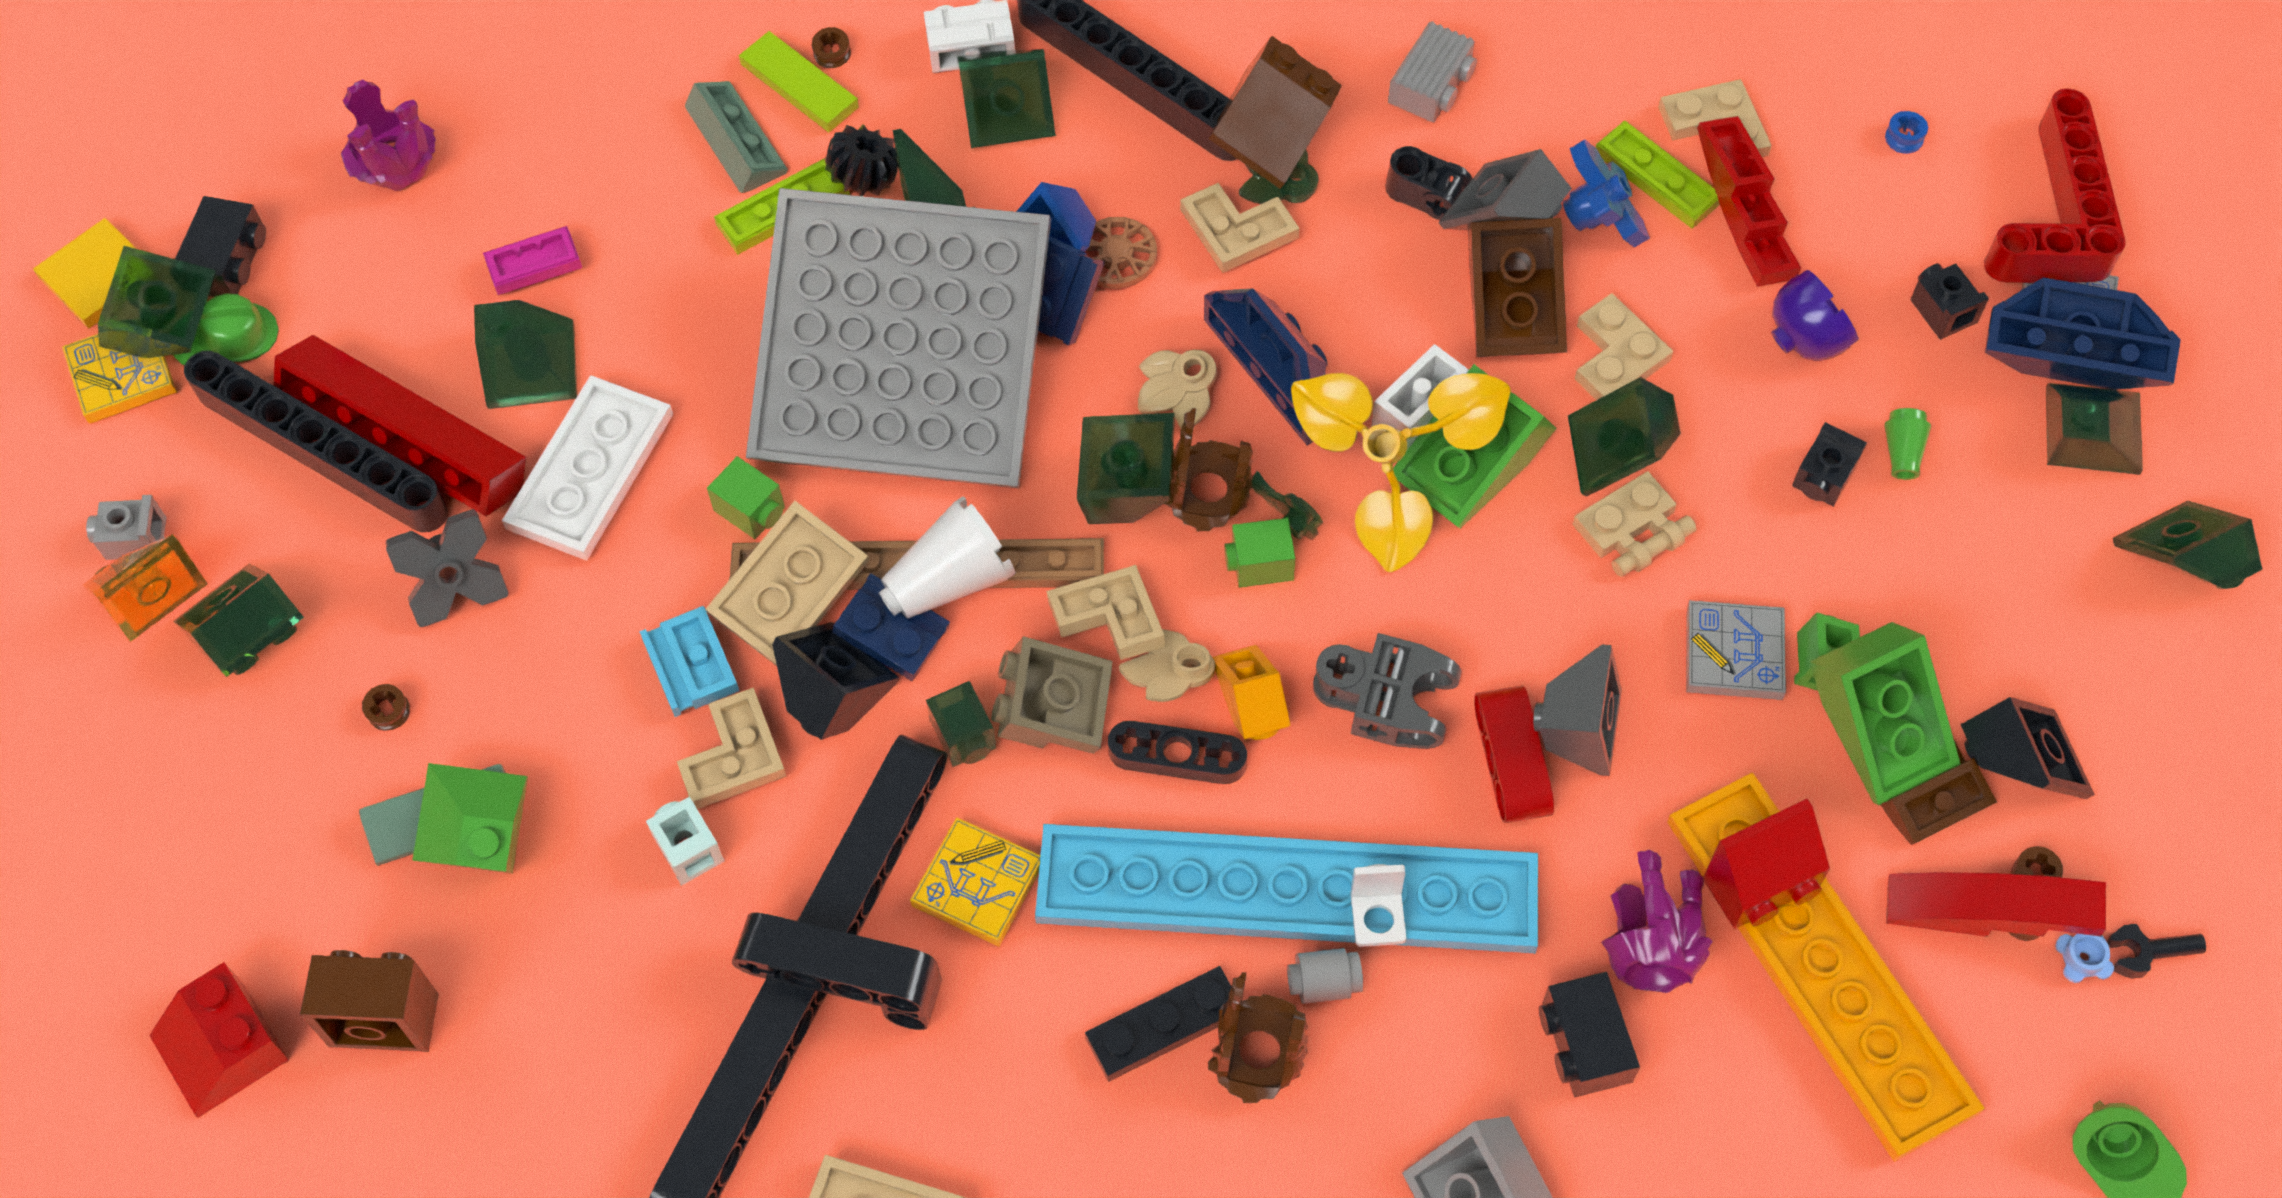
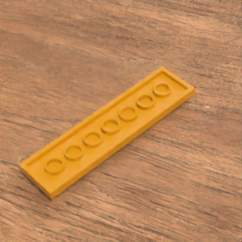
M1752 772L1670 814L1667 824L1702 876H1704L1720 840L1780 811ZM1825 878L1821 884L1822 891L1810 901L1801 905H1796L1794 901H1791L1779 907L1778 914L1769 921L1755 927L1752 926L1751 922H1748L1738 927V930L1892 1160L1896 1162L1980 1115L1985 1108Z

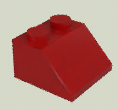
M1808 798L1719 841L1703 879L1734 929L1748 922H1751L1753 927L1759 926L1776 916L1779 912V907L1791 901H1794L1796 905L1804 904L1822 891L1821 884L1829 872L1830 866L1814 808Z
M225 962L179 989L149 1035L197 1118L289 1061L245 985Z

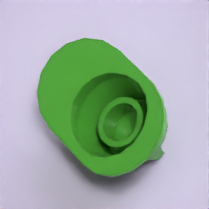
M227 293L215 296L207 301L201 310L191 313L182 320L172 334L170 346L173 356L182 365H185L187 360L195 353L201 351H213L232 362H244L257 359L268 352L277 341L279 328L275 316L267 308L252 303L249 299L238 294Z
M2099 1100L2093 1104L2092 1113L2078 1123L2072 1136L2073 1152L2079 1163L2108 1198L2182 1197L2187 1185L2186 1167L2179 1153L2166 1136L2140 1109L2126 1103H2108L2104 1105Z

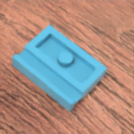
M704 606L659 623L660 627L647 632L646 629L639 631L674 717L680 716L681 711L693 706L697 709L740 691Z

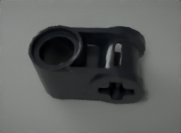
M1404 146L1396 149L1391 155L1385 188L1389 197L1396 202L1404 203L1427 213L1437 220H1441L1473 178L1464 167L1439 159L1423 152L1419 148ZM1451 176L1454 177V179H1453L1452 182H1450V177H1451Z

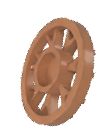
M1107 217L1096 221L1092 236L1099 232L1105 238L1101 242L1091 239L1086 251H1098L1099 256L1093 257V259L1104 261V267L1109 269L1105 277H1099L1097 286L1121 289L1133 286L1144 280L1152 272L1157 261V244L1151 231L1142 223L1127 217ZM1122 227L1124 232L1122 235H1112L1111 228ZM1136 233L1144 237V239L1132 243L1129 239ZM1134 252L1148 253L1150 256L1147 261L1134 258ZM1130 266L1134 274L1122 278L1120 270Z

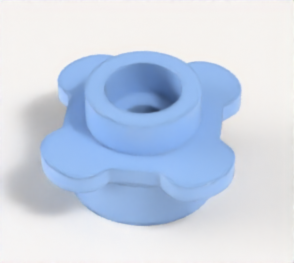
M2064 934L2056 941V950L2062 954L2065 963L2063 974L2069 981L2079 983L2083 978L2094 976L2104 980L2112 975L2114 966L2109 961L2110 948L2103 935L2099 937L2076 934L2072 937ZM2086 953L2089 956V960L2081 959L2080 954Z

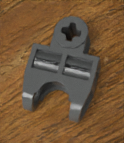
M1378 633L1372 653L1342 644L1332 645L1324 649L1317 659L1313 691L1317 699L1324 705L1355 713L1350 733L1352 735L1397 747L1430 749L1443 744L1447 729L1441 721L1428 716L1429 711L1419 707L1413 697L1425 691L1435 692V688L1449 690L1458 687L1462 670L1451 658L1422 644ZM1394 647L1399 648L1397 654L1393 653ZM1341 657L1346 658L1345 663H1341ZM1390 663H1394L1391 677H1387ZM1335 674L1343 675L1342 679L1335 678ZM1383 687H1388L1386 692L1383 691ZM1332 690L1336 691V696L1331 695ZM1379 701H1383L1380 716H1376ZM1373 725L1377 726L1376 731L1372 730Z

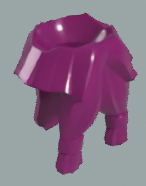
M362 79L348 87L342 101L345 107L354 115L357 122L354 130L347 135L349 140L341 152L344 167L349 176L355 177L361 182L383 188L387 187L394 191H401L411 183L419 181L426 174L428 165L433 158L432 154L435 152L436 139L434 136L435 130L419 120L417 102L412 99L398 105L394 110L385 109L381 103V89L375 83ZM395 142L394 147L389 145V143Z
M1652 850L1639 851L1637 855L1644 885V895L1639 887L1624 883L1616 888L1615 893L1610 895L1618 917L1617 932L1601 941V943L1608 952L1610 966L1619 980L1628 986H1632L1634 989L1669 993L1676 987L1688 982L1692 984L1695 975L1710 955L1708 948L1713 941L1706 937V925L1701 910L1704 879L1698 871L1692 869L1680 872L1683 903L1676 908L1674 900L1664 888L1663 875L1660 872L1662 868L1661 856Z

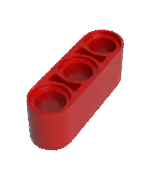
M1525 686L1476 692L1474 695L1475 715L1502 822L1510 823L1552 816L1554 814L1552 787L1538 731L1534 730V716Z

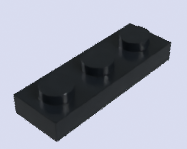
M1221 966L1085 1032V1039L1108 1082L1218 1028L1219 1010L1228 1001L1229 992L1232 987Z

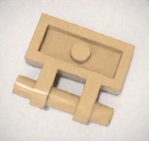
M1649 471L1575 515L1572 524L1600 558L1616 549L1621 556L1613 560L1611 565L1615 573L1620 577L1633 570L1640 572L1652 564L1653 557L1666 549L1674 551L1685 543L1687 536L1697 530L1694 520L1688 515L1676 522L1667 519V517L1674 514L1677 504ZM1648 529L1653 534L1652 537L1642 543L1633 539Z

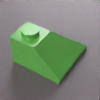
M428 763L412 861L513 874L528 776Z

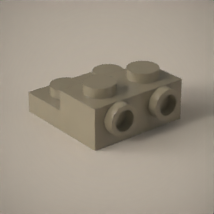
M1023 636L1011 651L1006 650L1000 662L998 677L1006 680L1004 694L999 693L996 697L992 709L991 720L1000 723L997 737L1042 749L1050 742L1095 754L1101 748L1113 661Z

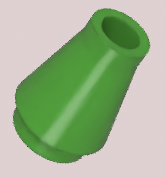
M1914 408L1893 410L1889 414V420L1884 424L1892 466L1891 475L1894 478L1903 480L1916 479L1920 476V466L1930 434L1931 424L1927 421V413Z

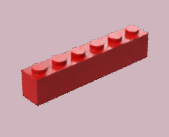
M311 335L275 355L273 386L428 475L435 481L439 490L487 517L515 498L521 490L524 481L526 456L319 337Z

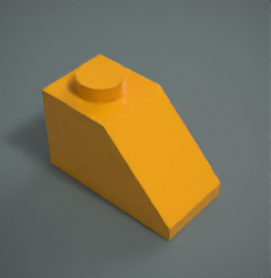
M1257 645L1212 657L1215 662V673L1233 724L1244 739H1267L1276 735L1279 729L1291 726L1280 674Z

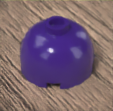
M1806 270L1800 275L1797 274L1779 290L1773 301L1772 317L1777 328L1771 334L1786 354L1794 350L1802 358L1808 360H1829L1851 348V345L1856 343L1859 337L1843 309L1839 311L1831 301V298L1834 297L1833 294L1810 270Z

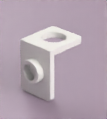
M1374 864L1354 869L1350 895L1357 946L1405 943L1406 930L1401 895L1405 878L1404 865ZM1373 908L1386 909L1392 915L1394 924L1385 933H1374L1364 923L1365 914Z

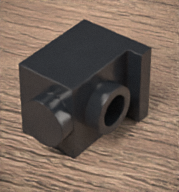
M1937 263L1926 268L1918 276V283L1910 300L1941 340L1977 324L1989 298L1985 292L1978 293L1957 264L1943 268L1941 264Z
M1825 422L1801 463L1792 486L1801 490L1808 498L1815 501H1823L1834 507L1855 471L1867 442Z

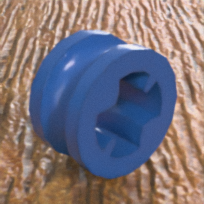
M1900 111L1894 114L1886 130V143L1891 149L1899 153L1910 154L1918 151L1923 146L1928 132L1927 121L1916 112ZM1900 128H1903V132H1906V129H1910L1914 132V135H1911L1909 131L1906 135L1901 133L1899 130Z

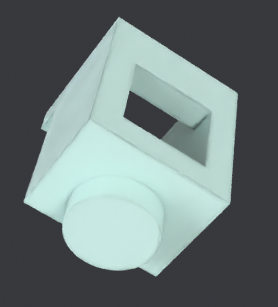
M690 796L680 802L674 801L665 804L656 811L652 818L646 820L654 840L681 886L725 862L717 841Z

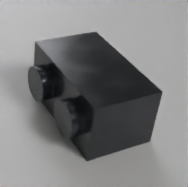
M203 196L171 266L185 292L211 297L227 293L238 294L241 286L247 283L253 258L257 249L262 248L266 239L265 225L262 223L254 205Z
M1607 971L1548 986L1542 1002L1543 1005H1540L1538 1008L1540 1022L1547 1036L1553 1034L1559 1051L1554 1055L1557 1073L1563 1084L1569 1082L1574 1098L1633 1083L1640 1065Z

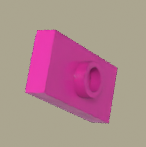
M568 226L483 253L497 295L582 268Z

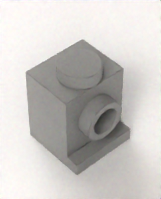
M142 495V500L103 501L98 504L97 515H90L87 518V537L91 543H94L105 560L159 558L162 556L167 517L152 495Z

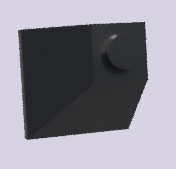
M833 622L777 636L772 644L786 711L801 723L804 731L818 737L820 740L849 731L899 680V677L884 664L832 633Z
M2009 697L1960 724L1967 738L1964 743L1966 752L1971 759L1974 758L1980 768L2041 789L2088 799L2095 795L2054 709Z

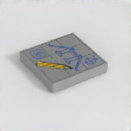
M1689 600L1686 612V692L1783 700L1786 693L1785 608Z

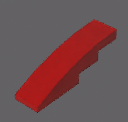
M1739 116L1699 122L1697 130L1715 192L1737 248L1756 286L1786 282L1797 274L1799 275L1801 266L1783 236L1788 222L1770 193L1775 178Z
M1929 872L1889 874L1886 924L1988 937L1992 930L2044 937L2048 930L2101 937L2106 930V882L2004 873Z

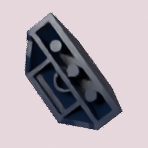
M2043 277L1992 308L1985 353L2021 374L2119 390L2173 385L2181 339L2166 327L2159 316L2136 293Z
M1254 288L1210 291L1205 294L1204 321L1307 446L1313 443L1302 428L1295 413L1291 387L1296 381L1326 375L1328 362L1321 348L1316 344L1311 345L1307 341L1292 314L1284 313L1274 300Z

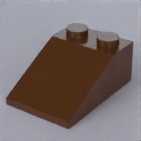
M1271 36L1245 69L1208 139L1281 189L1331 109L1342 85L1334 80L1327 71L1317 68L1300 56L1292 46L1282 43L1274 36Z
M1561 218L1471 222L1468 228V251L1476 357L1567 353Z

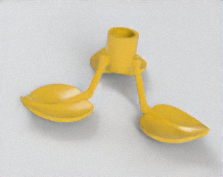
M1330 373L1312 379L1296 381L1291 387L1297 418L1306 434L1315 444L1329 451L1343 452L1353 446L1357 434L1360 432L1364 437L1363 449L1365 454L1371 460L1382 463V471L1387 476L1392 493L1378 490L1367 495L1357 508L1355 527L1363 546L1378 560L1387 572L1397 571L1411 562L1425 546L1433 526V512L1427 497L1418 491L1400 493V484L1393 470V464L1400 461L1406 453L1407 439L1443 428L1444 437L1452 446L1464 450L1480 449L1493 441L1498 435L1505 419L1511 394L1509 384L1496 377L1479 373L1454 375L1440 382L1428 398L1429 410L1438 421L1411 429L1405 428L1400 431L1386 424L1374 425L1370 429L1363 425L1372 414L1373 399L1368 387L1357 377L1345 373Z

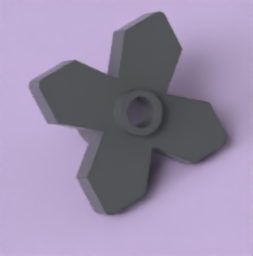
M474 509L448 517L443 533L435 535L430 539L409 531L385 541L386 551L395 572L420 579L408 596L410 608L419 627H425L447 619L456 592L482 606L508 596L507 585L499 565L475 558L487 538L478 513Z

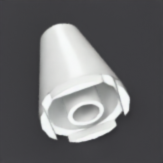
M962 496L951 504L881 579L885 588L878 593L894 616L902 612L908 619L1004 582L1015 575L1016 572L1010 559L1002 562L996 554L1000 551L999 548L1002 545L977 509L972 504L967 506L966 498Z

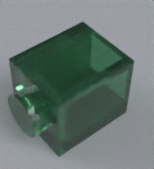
M970 681L925 700L929 721L944 751L947 753L952 767L962 763H976L984 759L991 750L996 748L994 728Z

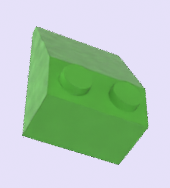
M1475 364L1467 372L1488 375ZM1511 392L1503 425L1498 435L1486 446L1475 450L1456 448L1447 442L1443 434V428L1435 432L1419 435L1408 448L1403 458L1394 466L1393 470L1400 483L1411 491H1418L1424 494L1432 508L1461 529L1529 465L1557 428L1545 416ZM1433 416L1428 424L1434 423L1438 419Z
M1890 622L1810 661L1821 703L1873 803L1879 806L1960 765L1925 635Z

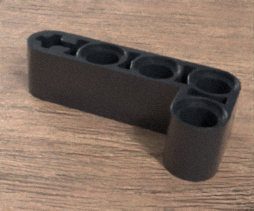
M758 912L748 914L732 959V965L735 968L756 977L881 1006L887 1020L901 1027L913 1030L927 1029L942 982L937 961L922 951Z

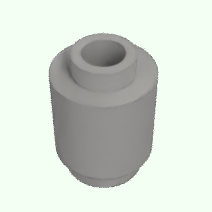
M1345 948L1296 953L1295 964L1287 965L1290 994H1299L1302 1004L1350 999L1351 993L1363 991L1362 966L1358 952L1346 953Z

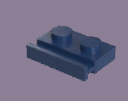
M1049 236L1038 331L1049 337L1054 336L1063 340V343L1069 346L1076 343L1105 262L1088 257L1087 253Z
M870 573L864 585L857 591L833 625L832 633L913 682L938 645L941 637L949 629L950 621L932 610L908 619L902 612L894 616L878 593L885 588L881 579Z

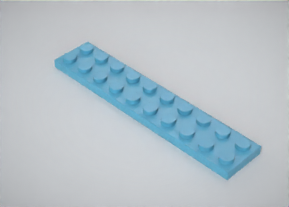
M1043 824L1035 921L1036 924L1356 943L1350 895L1354 869L1374 864L1404 865L1405 878L1401 895L1406 941L1403 944L1396 945L1536 954L1538 947V853ZM1373 908L1364 916L1366 927L1374 933H1385L1394 924L1390 912L1383 908Z

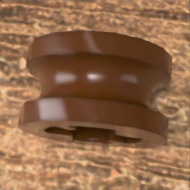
M823 28L812 38L811 46L815 61L822 67H841L847 63L851 56L848 36L839 28ZM830 44L832 48L833 44H838L839 50L833 53L832 49H830V53H825L824 46Z
M381 684L371 688L366 693L362 701V711L375 728L389 731L401 727L407 721L410 715V704L402 691L396 686ZM386 699L392 704L394 709L393 713L388 716L380 712L381 709L378 706Z

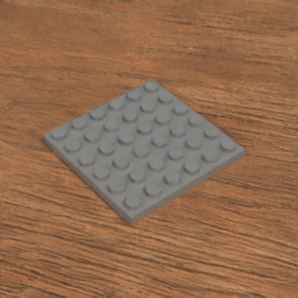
M779 188L746 458L755 461L1019 489L1051 225L1050 215Z

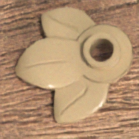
M1163 350L1151 354L1139 365L1142 373L1149 378L1139 392L1138 410L1140 413L1151 414L1173 410L1180 428L1184 424V414L1190 412L1192 408H1196L1194 426L1207 414L1211 405L1208 389H1210L1217 378V366L1210 354L1202 350H1189L1183 354ZM1191 366H1201L1198 374L1194 376L1187 375V370Z
M1162 629L1165 635L1166 647L1150 651L1148 654L1121 663L1119 671L1131 684L1146 687L1147 700L1168 702L1181 697L1189 688L1199 687L1208 683L1214 676L1215 662L1204 646L1197 643H1189L1183 634Z

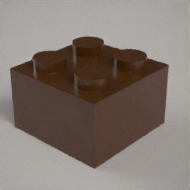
M334 950L330 953V956H311L300 1015L328 1047L429 1052L439 994L415 960L406 954L386 952L381 955V958L362 957L353 951Z

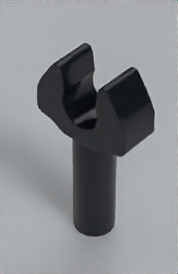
M2137 924L2120 927L2106 941L2109 948L2127 946L2133 950L2135 958L2119 959L2114 964L2113 971L2131 979L2143 978L2151 970L2150 963L2153 959L2204 954L2206 952V941L2202 934L2149 939L2142 933Z

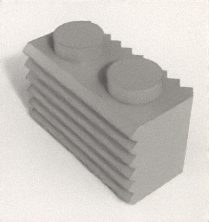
M1434 21L1429 22L1391 79L1388 103L1434 123L1441 111L1449 112L1457 97L1458 89L1456 87H1458L1459 82H1468L1477 64V59L1472 57L1475 41L1471 37L1466 38L1464 34L1459 35L1457 31L1452 32L1449 28H1443L1441 24L1436 25Z

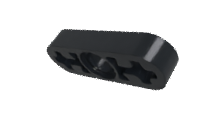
M1138 721L1120 722L1111 729L1108 735L1109 757L1117 767L1124 770L1218 784H1231L1238 781L1244 775L1247 767L1246 747L1240 739L1232 735ZM1127 738H1135L1137 746L1133 748L1132 753H1124L1122 744L1126 743ZM1151 740H1157L1156 758L1149 757ZM1180 742L1190 748L1191 755L1187 760L1175 763L1169 761L1164 756V749L1171 743ZM1199 747H1205L1204 765H1198ZM1223 751L1231 752L1233 761H1230L1228 768L1219 766L1217 758L1221 757Z

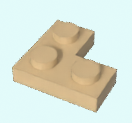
M1741 79L1660 97L1658 109L1672 141L1699 135L1697 130L1699 122L1739 116L1761 156H1769L1772 145Z
M1216 183L1180 200L1181 212L1222 273L1299 238L1300 228L1279 197L1239 214L1219 183Z
M1613 293L1579 316L1577 327L1602 352L1577 369L1575 380L1605 409L1672 359L1674 351Z
M1136 565L1046 591L1048 603L1061 638L1107 624L1120 660L1166 647L1165 635Z
M754 687L708 704L723 745L676 761L688 795L697 809L787 777Z

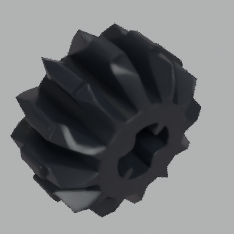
M864 124L858 130L846 125L842 132H835L834 137L830 140L825 157V170L831 173V182L844 185L845 192L852 189L856 190L860 196H863L867 191L879 196L882 189L890 188L891 183L895 181L900 163V151L894 148V139L881 136L880 129L873 132L868 130Z

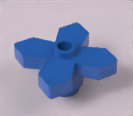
M1586 139L1569 148L1576 168L1586 181V183L1572 190L1570 197L1563 201L1565 213L1577 230L1582 231L1587 227L1594 229L1601 224L1608 227L1614 223L1622 238L1634 248L1650 239L1642 217L1628 199L1632 196V190L1625 172L1613 161L1606 164L1597 149Z

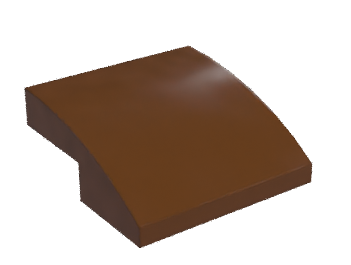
M1956 742L1955 746L1960 765L1881 804L1889 819L1911 845L1997 803L1974 758L1965 761Z

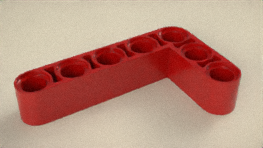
M2060 89L2052 96L2039 124L2038 132L2061 224L2011 223L2000 227L1984 259L1986 273L1999 282L2035 283L2043 277L2067 282L2103 281L2111 274L2126 246L2091 103L2087 96L2076 89Z

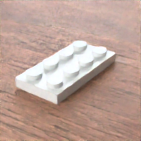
M590 375L503 517L502 522L505 529L587 561L672 418L673 411L671 405Z

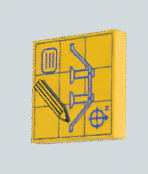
M149 315L62 346L83 416L89 424L177 392L155 325Z
M956 817L911 897V906L1000 947L1039 874L1040 855Z

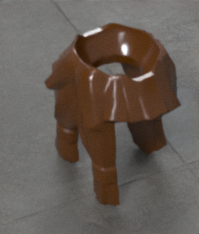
M1192 408L1190 412L1184 414V424L1180 431V439L1171 453V481L1166 485L1169 493L1163 498L1164 504L1171 507L1173 515L1181 519L1184 524L1195 527L1197 532L1210 531L1213 527L1225 526L1228 520L1233 519L1241 510L1247 507L1250 498L1249 493L1253 486L1251 472L1253 450L1251 444L1240 441V448L1212 440L1197 442L1196 445L1191 446L1196 408ZM1202 473H1213L1220 476L1226 482L1227 492L1225 497L1219 501L1207 503L1197 499L1192 493L1191 483L1195 477Z
M1242 972L1239 977L1233 978L1228 1001L1219 1010V1044L1211 1050L1213 1056L1208 1061V1070L1217 1074L1218 1083L1224 1086L1230 1094L1241 1098L1243 1103H1258L1261 1099H1274L1281 1089L1289 1086L1292 1080L1301 1076L1300 1071L1304 1066L1303 1060L1308 1053V1036L1305 1033L1308 1024L1305 1013L1297 1011L1296 1005L1281 998L1263 994L1261 996H1249L1247 1000H1242L1247 972ZM1264 1031L1272 1035L1278 1042L1280 1056L1277 1062L1270 1067L1255 1069L1244 1062L1240 1056L1239 1046L1243 1038L1251 1032Z

